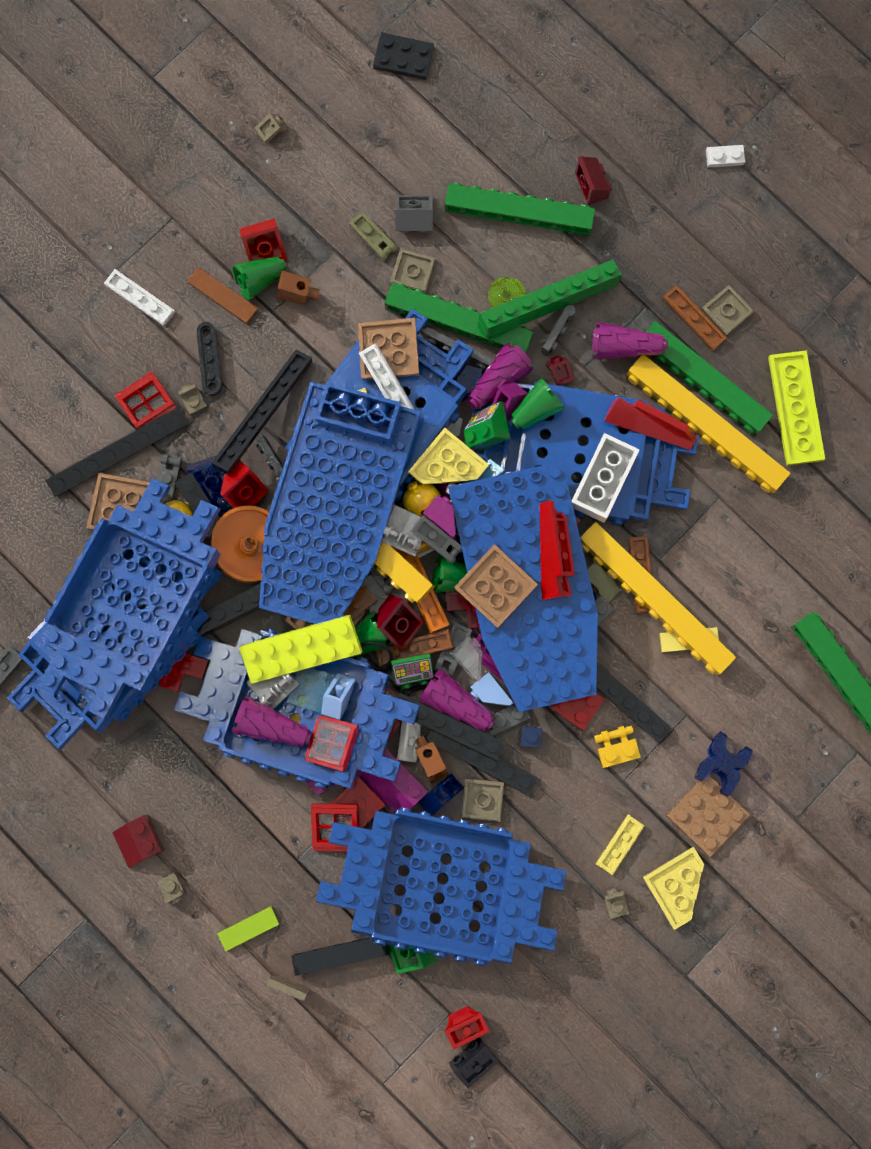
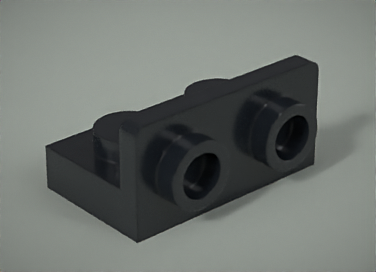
M478 1037L475 1041L469 1043L468 1047L460 1054L454 1056L449 1065L464 1085L470 1088L499 1061L486 1047L481 1038Z

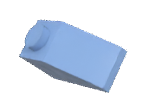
M489 672L470 687L472 690L470 694L483 704L510 706L513 704Z
M337 673L323 695L321 714L340 720L347 709L356 679Z

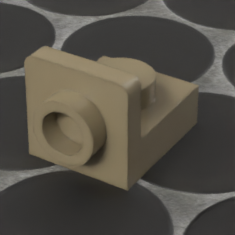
M271 113L255 127L266 143L270 142L280 131L286 132L288 130L284 125L286 124L285 120L280 115Z
M196 384L185 385L178 392L190 416L207 409Z
M176 872L157 881L165 898V904L171 902L173 905L183 900L182 895L186 894Z
M618 887L607 890V894L603 895L610 919L629 914L624 897L625 893L623 890H619Z

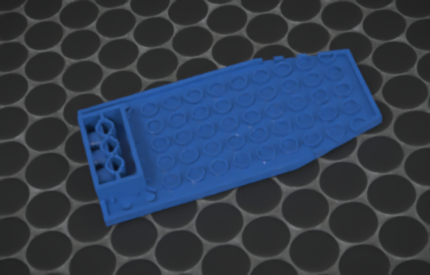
M310 381L264 526L260 609L312 624L344 616L377 561L385 535L383 532L389 522L420 421L421 411L403 407L401 402L332 383L326 382V385Z
M560 461L448 487L467 573L495 544L538 584L498 628L476 609L482 640L518 711L521 712L596 695L598 612L563 462ZM553 500L555 509L558 512H563L567 517L575 575L568 577L572 596L543 600L541 591L540 503Z

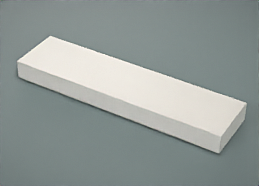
M116 269L104 282L106 287L164 327L175 313V310Z
M377 343L360 352L359 355L384 398L401 402L403 407L414 409Z

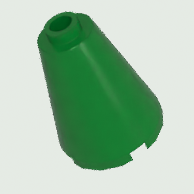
M278 257L237 263L232 267L236 285L240 284L242 288L240 292L247 300L254 298L279 279L281 272L286 270L285 262Z
M541 378L512 413L514 418L511 421L518 429L522 427L524 430L562 411L565 406Z
M440 554L437 555L435 562L438 563V566L433 568L432 584L435 586L434 592L457 591L454 587L467 574L466 564L459 560L451 564Z
M375 611L369 613L355 627L360 644L367 641H378L387 646L392 645L378 630V616H374ZM377 645L365 646L362 648L363 652L357 656L383 649V647Z

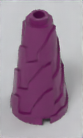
M596 322L595 324L600 328H594L592 351L598 354L593 355L594 360L636 357L640 355L663 354V351H667L668 339H665L661 334L641 332L636 329L605 324L606 322Z
M506 343L477 382L476 387L468 395L467 402L471 408L481 409L487 403L494 400L499 386L514 382L518 383L522 378L531 373L533 366L529 367L532 361L521 348L516 345L511 348L512 343Z
M440 668L434 675L436 679L434 678L430 681L419 701L478 730H490L495 722L491 711L479 703L472 694L461 687L462 685Z
M245 696V700L240 705L234 722L237 723V726L232 729V733L236 735L286 743L297 747L304 746V744L308 745L312 733H309L310 729H307L306 726L289 719L285 715L248 696Z

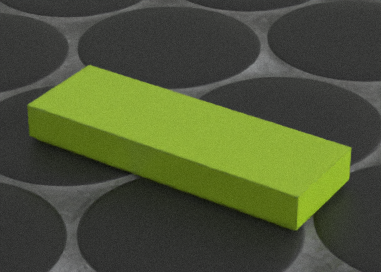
M272 906L217 934L226 952L280 923Z

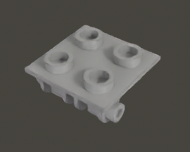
M395 505L388 525L384 529L383 534L385 535L382 542L415 556L422 540L410 531L420 519V516Z
M290 673L252 684L250 679L246 682L261 699L260 702L271 709L276 708L300 685Z

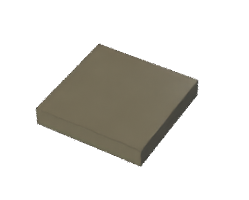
M400 248L390 285L392 283H402L409 289H419L426 294L436 258Z
M730 285L701 308V311L725 336L729 335L754 313V310Z
M465 778L461 818L501 822L504 782Z
M275 974L267 982V987L301 1001L305 1000L310 990Z

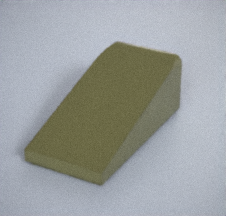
M596 562L588 568L590 582L598 588L599 595H602L609 603L621 591V588Z

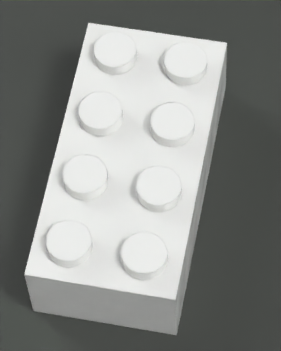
M604 433L571 501L573 508L604 523L635 461L639 449Z

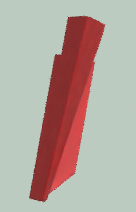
M618 397L612 402L605 417V422L688 450L692 448L697 435L690 432L691 428L689 425L639 399L631 405Z
M550 500L539 505L541 591L543 600L572 596L568 577L575 575L567 517L563 512H558L554 507V501Z

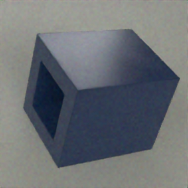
M521 727L520 747L541 748L542 728Z

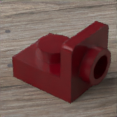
M555 356L550 359V362L546 363L556 386H561L575 380L567 358Z

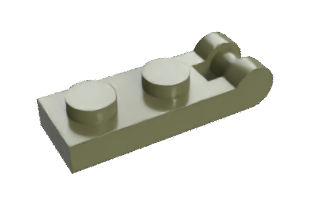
M363 211L349 222V226L383 262L391 252L394 253L397 250L395 244ZM384 243L386 248L382 250L380 246Z

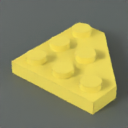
M444 428L407 473L422 485L474 481L480 477L489 464L449 430Z
M694 847L643 876L645 883L674 930L690 921L693 915L700 877L704 868V863Z

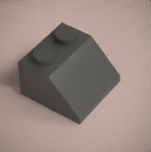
M396 195V231L402 233L410 231L426 233L433 231L432 195Z

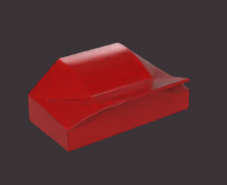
M469 1006L450 1014L448 1026L445 1029L453 1050L490 1032L481 1012H476Z

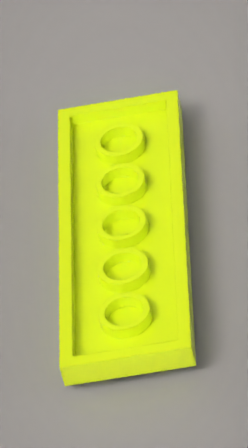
M807 350L769 355L768 360L786 466L824 461L825 454Z
M351 615L239 646L251 684L351 657L363 652Z

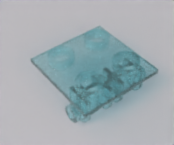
M310 668L297 671L295 679L300 685L289 694L287 703L322 713L323 695L335 676Z

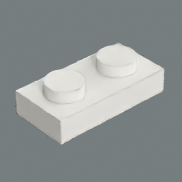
M743 145L707 147V168L744 165Z
M402 721L397 760L417 761L415 750L418 749L415 740L420 737L421 725L417 723L413 725Z

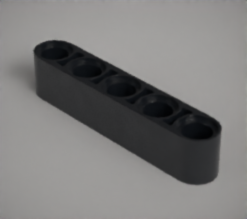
M370 937L293 954L291 958L294 974L297 976L383 957L390 954L388 944L386 946L374 944V941H370Z

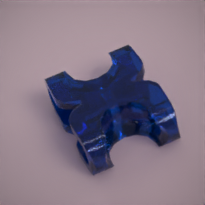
M720 731L715 735L707 749L709 757L700 763L694 778L701 782L708 777L709 773L717 774L722 781L720 793L728 797L732 794L740 780V773L738 771L748 764L753 750L745 746L737 755L731 754L725 746L728 736Z

